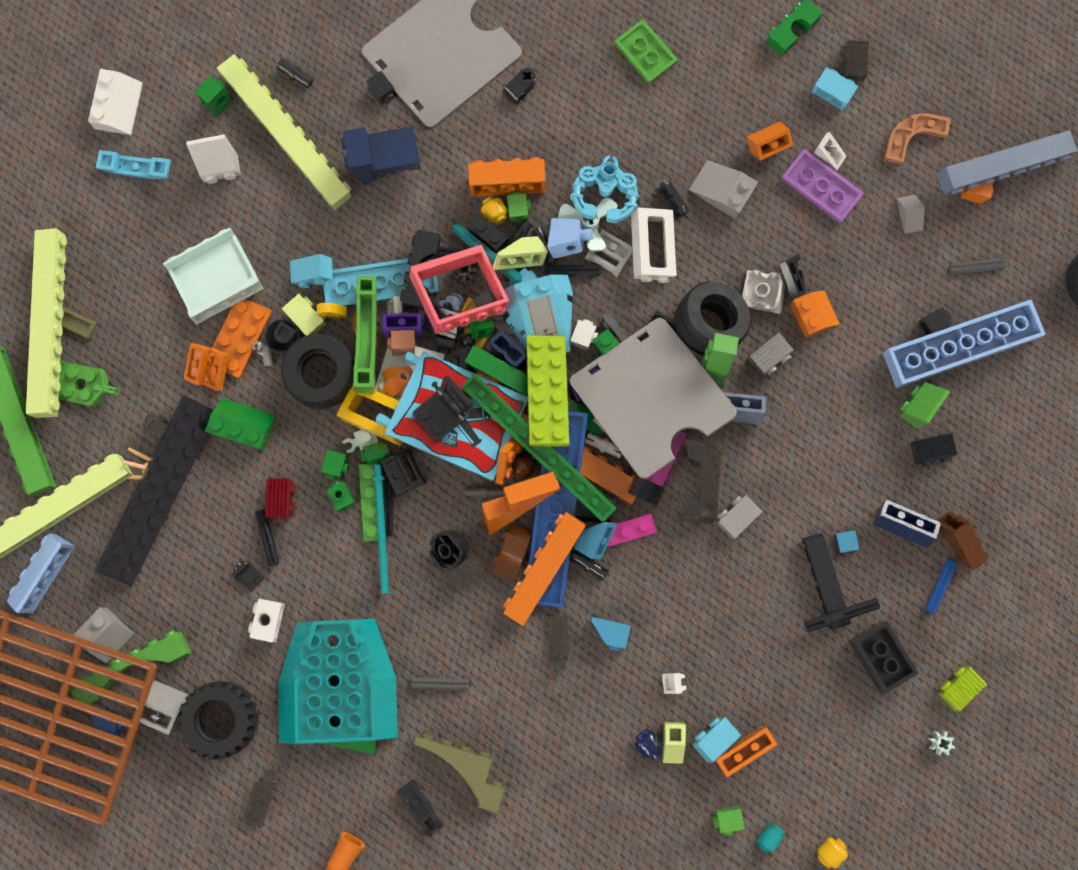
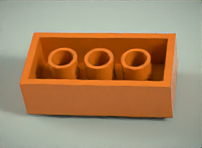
M533 157L529 160L514 158L510 161L495 159L491 162L477 160L468 163L471 197L511 195L513 192H521L522 194L545 193L544 159Z

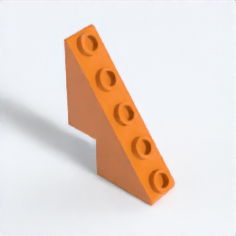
M554 472L504 487V497L482 503L483 520L489 536L560 490L559 482L556 480Z

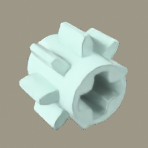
M934 731L935 736L928 738L932 741L929 749H937L936 755L940 756L942 751L944 754L949 755V750L951 748L955 749L952 745L954 738L947 737L946 731H942L941 735L939 732ZM941 739L945 741L942 743L943 747L939 746V744H941Z

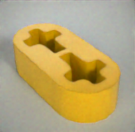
M333 303L317 304V315L332 319L347 318V307Z

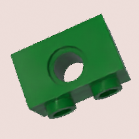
M209 76L195 90V94L203 106L218 117L232 101L229 97L230 93L225 89L226 86L218 78L214 80Z

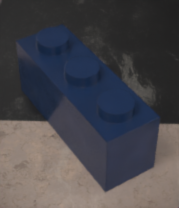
M886 499L879 507L873 525L928 548L936 540L941 522Z

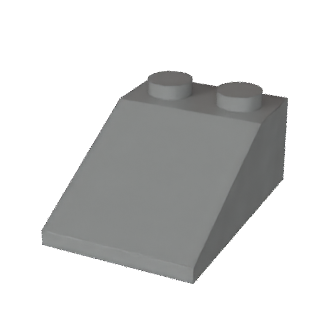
M707 160L688 191L737 219L755 190L758 181L743 172Z

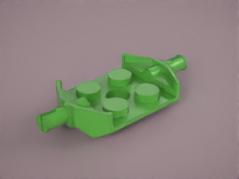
M65 361L60 362L61 372L59 373L60 391L58 400L96 407L103 401L105 395L112 394L117 396L119 394L118 387L108 385V376L105 370L67 363ZM84 380L85 387L79 390L78 384Z

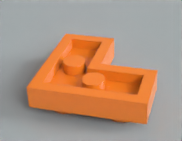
M511 436L499 452L495 483L503 485L507 479L511 478L513 474L512 463L517 453L520 454L523 448L513 436Z

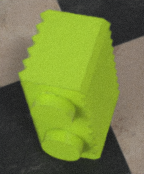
M961 666L953 673L955 676L950 681L946 680L940 686L941 690L938 694L954 711H962L987 686V683L969 666Z

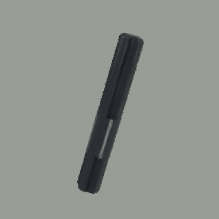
M873 598L805 621L804 627L807 632H812L880 609V603L878 599Z

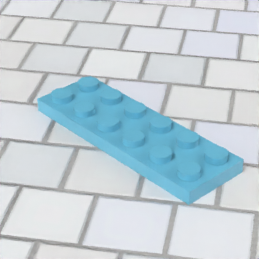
M408 259L333 270V280L326 281L323 285L325 302L346 307L355 306L357 276H376L378 284L377 302L389 301L394 296L400 297L402 289L405 290L406 283H404L405 272H409L410 265L408 264ZM437 276L421 280L422 284L429 289L430 294L439 293Z

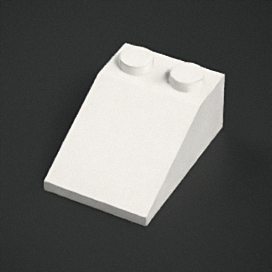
M225 135L186 142L197 171L204 182L212 184L218 182L219 179L233 180L236 176L241 175L237 153Z

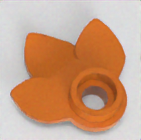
M408 366L387 368L382 373V376L387 380L384 385V394L387 396L399 394L402 397L414 370ZM404 372L408 375L406 380L402 377Z

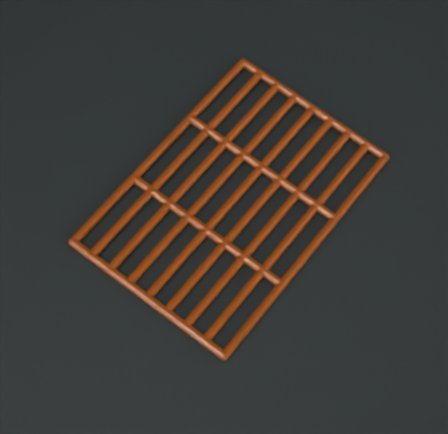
M0 610V619H3L0 628V661L62 682L60 692L57 694L0 673V682L56 702L54 711L51 713L0 694L1 704L50 721L47 732L0 716V725L44 740L41 750L38 751L0 737V746L37 759L34 770L0 758L1 768L31 778L28 790L0 780V789L104 826L107 824L157 671V665ZM11 622L75 644L72 656L8 634ZM5 641L68 663L66 674L64 675L2 653ZM86 648L148 670L145 681L79 659L82 649ZM76 667L142 689L138 701L73 678ZM70 686L135 708L132 720L67 697ZM64 705L128 727L126 739L62 717L61 713ZM59 724L123 747L120 757L117 758L55 736L57 725ZM51 743L116 766L113 778L49 755ZM45 762L109 785L107 797L42 774ZM42 782L104 805L101 816L35 793L38 783Z

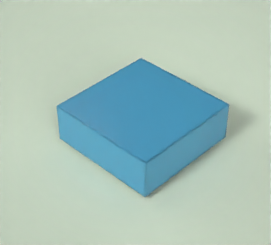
M855 530L835 534L839 553L859 550Z

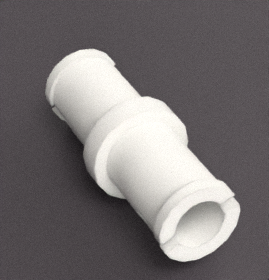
M589 432L587 437L594 441L586 439L585 444L599 449L601 453L606 452L620 459L622 454L615 451H619L614 443L609 442L607 438L603 439Z

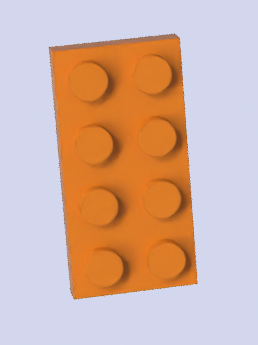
M247 299L232 306L212 347L229 354L227 374L241 379L254 352L252 345L254 342L259 341L273 312L272 310Z

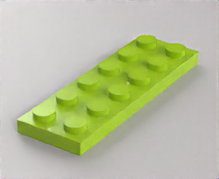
M527 335L529 446L569 447L565 336Z

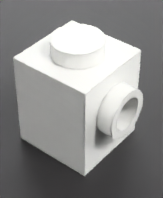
M583 319V321L578 320L570 345L588 351L590 344L593 343V339L598 335L595 332L596 326L593 325L594 323Z

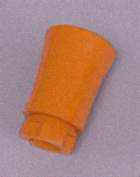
M341 832L325 870H349L356 857L364 849L365 844L353 835Z

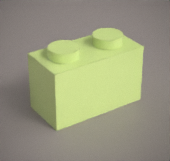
M298 294L282 310L305 335L317 334L327 325L324 322L326 317L317 315V311L315 312L311 307L313 303L306 296L302 298Z

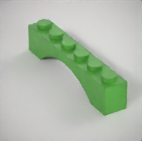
M357 276V329L353 387L355 393L375 394L378 290L376 276Z
M171 631L163 635L164 639L159 642L157 639L146 644L147 648L141 651L136 649L128 653V655L145 661L170 663L191 654V651L182 632L175 633V631ZM116 659L110 662L111 666L107 669L122 673L134 665ZM94 672L88 678L84 676L78 679L106 690L114 681L111 678ZM73 686L70 687L74 700L92 705L103 699V697Z

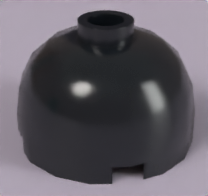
M455 530L440 531L433 535L429 542L432 549L430 556L434 563L442 569L447 568L450 570L459 566L468 555L469 547L467 540L460 532Z

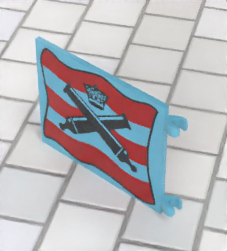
M424 351L420 358L411 352H407L405 362L416 365L392 418L390 419L383 414H378L376 423L387 427L385 435L493 481L497 473L499 452L512 435L461 388L473 373ZM448 375L473 403V407L464 422L441 441L434 442L412 415L416 408L440 389L443 378ZM477 375L519 416L522 415L528 401L527 396Z

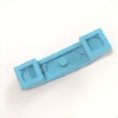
M99 150L96 169L145 179H167L171 160L152 157V159L119 155L117 152Z

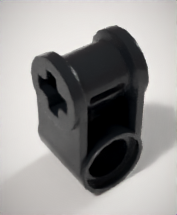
M530 68L522 69L513 80L507 83L503 93L518 105L519 101L523 100L535 87V72Z

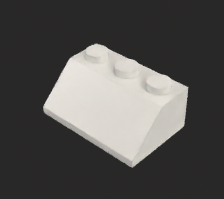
M100 69L88 122L97 130L131 135L143 83L117 71Z

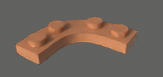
M921 113L903 120L890 134L884 161L902 165L908 142L913 136L928 134L946 138L951 118Z

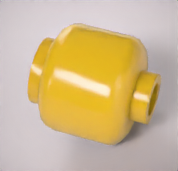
M491 196L483 201L484 205L481 207V213L490 223L497 226L507 219L508 209L501 198H493Z
M827 838L818 848V859L828 869L831 867L836 869L848 857V853L845 850L847 846L839 838L836 840Z

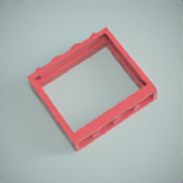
M482 245L410 267V279L436 334L449 332L459 326H467L477 320L483 321L495 314L501 315L508 309L509 299ZM478 263L496 302L439 320L421 280Z

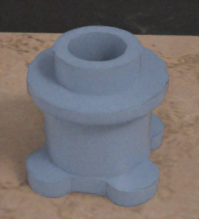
M452 293L446 300H440L439 306L459 312L464 306V301L459 294Z

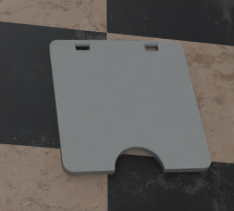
M421 0L362 48L363 56L377 72L382 71L398 96L428 128H433L522 55L521 47L502 26L491 31H484L474 26L470 14L478 0ZM380 60L387 66L384 70L377 65V62ZM416 101L423 106L420 112L413 105Z
M662 318L655 319L570 378L572 388L637 475L642 479L651 477L675 460L671 451V442L679 431L691 428L699 430L709 437L732 421L737 414L733 404L666 320ZM647 332L649 337L640 342L637 338ZM598 365L600 370L591 375L588 371Z

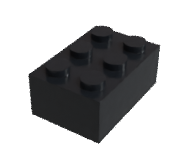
M880 621L848 641L880 693L886 694L919 674L887 621Z

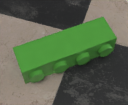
M715 333L713 340L709 339L701 366L722 390L736 356L739 337Z

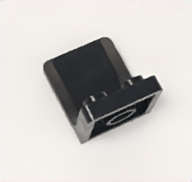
M447 375L443 378L440 389L416 408L412 416L434 442H439L466 420L471 412L473 403Z

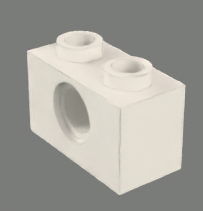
M258 599V602H255L253 607L254 621L250 622L248 629L250 638L276 642L285 604ZM264 615H268L270 618V622L266 626L261 621Z

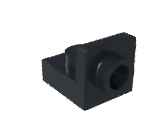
M241 561L233 568L232 576L237 578L250 592L265 578L249 561Z

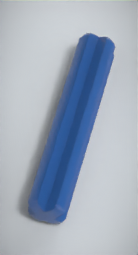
M951 559L946 560L925 606L927 612L931 614L936 613L958 565L957 562Z

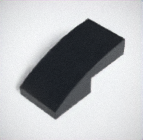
M635 475L628 493L657 506L664 488Z

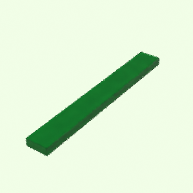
M472 346L464 361L465 364L528 397L527 374L477 346ZM568 398V411L588 414L586 431L599 436L602 429L593 422L595 417L589 409Z

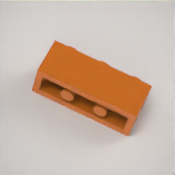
M762 725L731 745L715 761L722 773L729 777L778 744L767 727Z

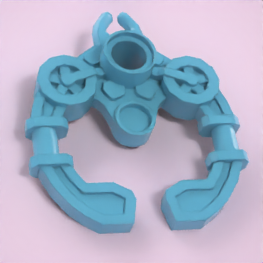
M607 155L602 160L601 165L595 168L590 166L581 168L578 177L572 185L573 193H571L570 199L573 200L575 208L584 218L594 220L598 209L592 204L584 203L583 195L580 192L584 191L585 187H591L596 183L600 195L608 197L618 187L620 192L626 194L629 202H626L622 209L612 208L606 212L607 222L618 223L625 220L637 209L636 200L639 197L636 186L637 180L633 174L624 173L618 168L619 164L615 156L612 157L613 162H607L610 160V156Z

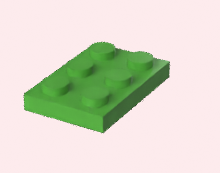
M643 19L614 42L616 47L648 84H651L678 62L675 55Z

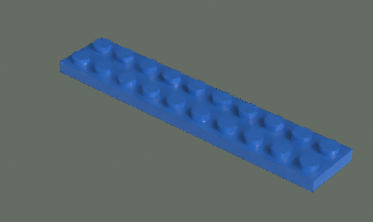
M568 411L569 447H552L578 472H581L588 414ZM542 465L540 476H541V475H544V474H547V473H550V472ZM557 478L560 490L536 505L529 564L531 565L537 560L534 555L538 549L545 547L547 542L544 539L549 531L554 532L558 526L555 522L559 515H565L568 512L575 517L577 497ZM570 552L537 604L563 608Z

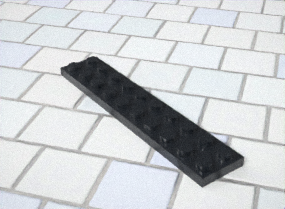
M185 395L182 396L94 570L96 573L129 586L133 585L208 435L205 430L214 409Z

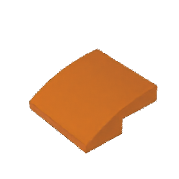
M190 343L183 379L197 386L204 385L215 391H222L229 354L203 345Z

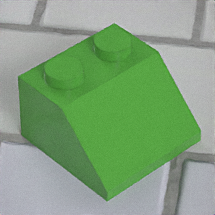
M926 382L920 386L916 385L910 393L913 395L909 401L906 400L901 405L900 410L902 412L899 416L918 429L931 421L950 392Z

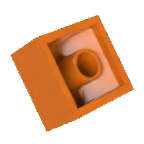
M825 290L806 294L794 299L790 304L805 339L840 325Z

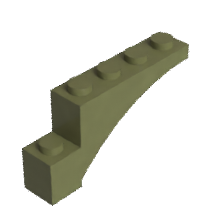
M426 733L416 736L414 745L425 748L440 756L462 775L477 797L479 808L498 813L505 787L501 786L502 783L496 780L486 781L493 758L489 757L490 753L481 750L475 753L470 751L471 747L461 744L459 747L452 746V742L446 739H441L439 742L433 740V736Z

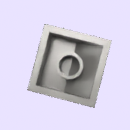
M100 607L74 634V636L117 651L134 635L106 607ZM84 648L87 652L105 663L112 658Z

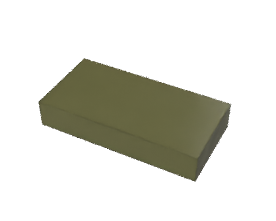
M62 307L64 311L62 328L90 340L98 323Z

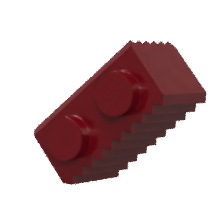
M267 478L266 518L291 519V515L295 514V503H292V495L296 494V484H293V480Z

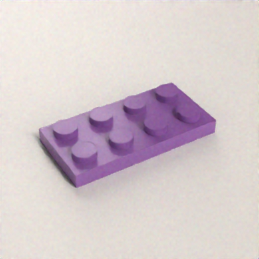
M805 148L781 177V180L839 223L844 220L864 194Z

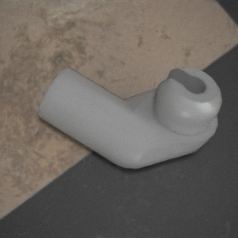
M262 341L254 342L252 348L263 357V366H273L272 350Z

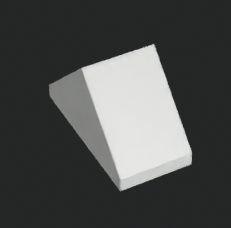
M829 132L826 133L813 154L835 171L838 170L846 158L845 153Z

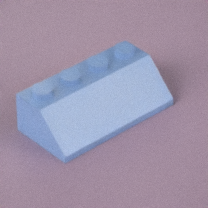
M49 533V535L43 538L39 551L33 554L30 559V565L27 569L23 570L18 584L8 594L7 602L17 613H33L75 548V545L56 534Z

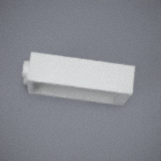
M637 208L631 213L634 279H641V282L658 280L659 283H668L672 278L676 277L673 210ZM648 222L663 224L665 268L650 266Z

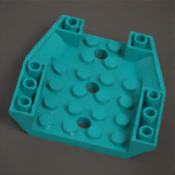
M375 619L297 622L278 682L279 743L303 744L398 738L396 675ZM331 635H336L339 638V643L336 646H331L328 642ZM332 675H337L340 679V683L336 687L329 683ZM332 716L340 718L341 723L338 727H333L330 724Z

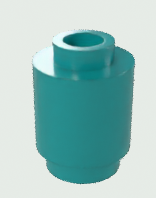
M771 822L758 838V848L767 855L769 852L774 853L783 840L785 832Z

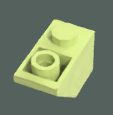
M663 722V763L683 764L686 725L684 723Z

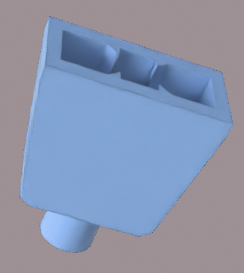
M552 218L547 247L553 259L580 253L583 250L584 241L593 240L594 233L592 229H584L579 219Z

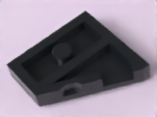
M800 254L794 255L779 264L780 273L786 280L787 291L792 296V299L799 298L806 293L803 270H798L797 261L801 260Z

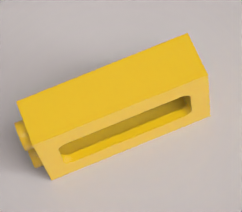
M352 385L336 415L344 422L401 446L402 441L385 435L387 427L355 413L363 397L396 410L399 401L378 391H375V394L355 393Z

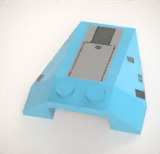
M548 275L517 283L504 289L509 299L507 311L501 315L515 333L525 351L527 335L565 336L566 353L570 352L573 292L568 275Z

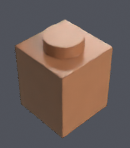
M414 330L391 331V338H388V349H392V356L406 355L407 352L415 354Z

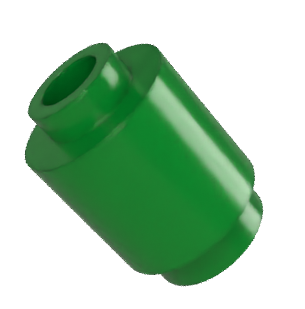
M385 442L363 446L362 451H359L361 461L366 462L367 465L380 462L389 457V451Z

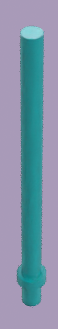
M374 465L373 481H375L382 594L389 593L382 482L384 476H382V465Z

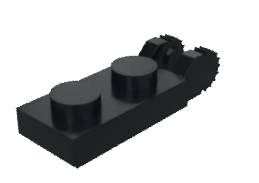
M414 779L396 791L417 824L421 825L429 837L433 835V832L425 822L428 818L433 820L438 829L443 828V824L435 814V810Z

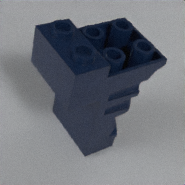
M413 126L372 134L367 133L366 127L343 131L344 138H341V145L347 156H344L345 167L350 169L351 174L357 173L358 179H362L364 185L374 181L375 177L383 178L387 173L393 175L397 171L421 169Z

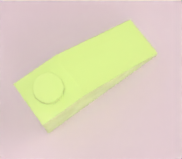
M538 236L520 238L497 253L493 269L542 266L548 250Z

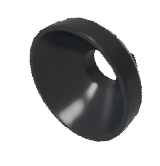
M285 319L272 322L267 327L264 336L269 349L278 354H286L289 347L297 340H300L298 328L294 323ZM280 321L298 331L289 344H280L274 337V331Z

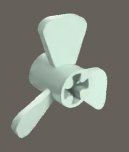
M610 198L602 199L597 206L598 212L594 220L584 218L575 208L568 204H563L558 218L579 219L584 229H592L594 233L593 240L587 241V248L593 252L603 251L606 245L598 232L599 220L606 216L608 209H617V203ZM593 220L594 224L589 225V221Z

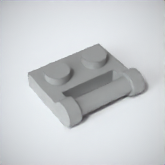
M602 229L600 236L606 246L600 252L619 262L617 267L590 250L585 259L589 262L593 261L612 272V275L617 278L633 253V247Z

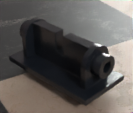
M663 181L660 187L654 190L666 209L673 210L674 221L690 212V209L671 181Z

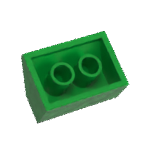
M222 398L211 413L205 432L265 451L277 415Z

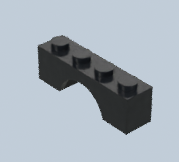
M417 230V234L412 237L411 246L414 247L413 253H409L408 256L410 267L438 257L441 243L439 233ZM409 267V272L406 271L404 275L406 286L405 290L402 289L400 301H402L403 306L406 308L425 311L410 279ZM424 286V288H425V290H426V292H427V294H428V297H429V296H430L429 289Z

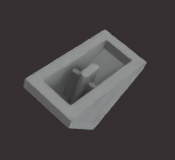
M916 195L896 198L904 234L923 231L925 206Z

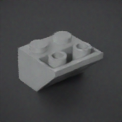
M154 681L140 723L168 735L175 733L180 723L177 722L178 715L182 713L179 709L181 704L186 702L185 698L188 694Z

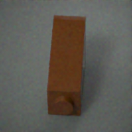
M951 512L936 520L941 522L939 531L964 566L974 570L988 560L970 522Z

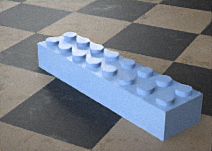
M1028 300L889 348L883 353L894 384L896 388L1032 342L1046 334L1032 300Z

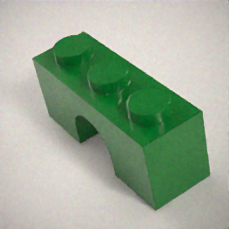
M805 0L802 3L798 2L793 8V12L790 15L786 14L780 21L781 24L777 28L774 26L767 34L769 37L766 43L781 57L795 45L798 39L791 28L801 27L808 32L820 20L823 12L810 0Z

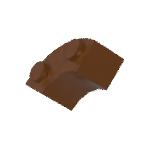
M511 523L509 530H504L501 539L504 540L500 555L496 554L492 565L495 566L493 574L516 581L533 530Z

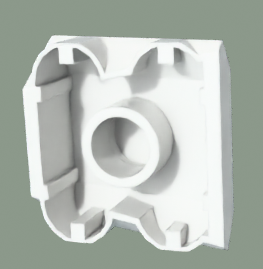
M748 270L742 294L748 308L780 314L787 287L786 280L779 273L764 274L760 271Z

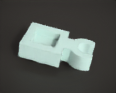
M361 429L353 433L355 439H345L343 444H352V448L347 450V453L351 454L357 447H360L362 451L363 446L377 443L378 439L376 435Z

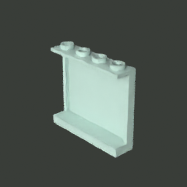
M231 228L221 230L217 235L204 239L200 244L187 248L183 253L170 257L168 261L163 263L188 309V315L196 325L264 289Z

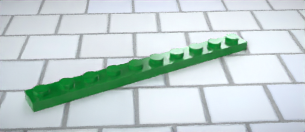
M475 373L461 386L468 395L550 473L554 472L555 477L602 522L614 512L616 507L552 446H529V424Z

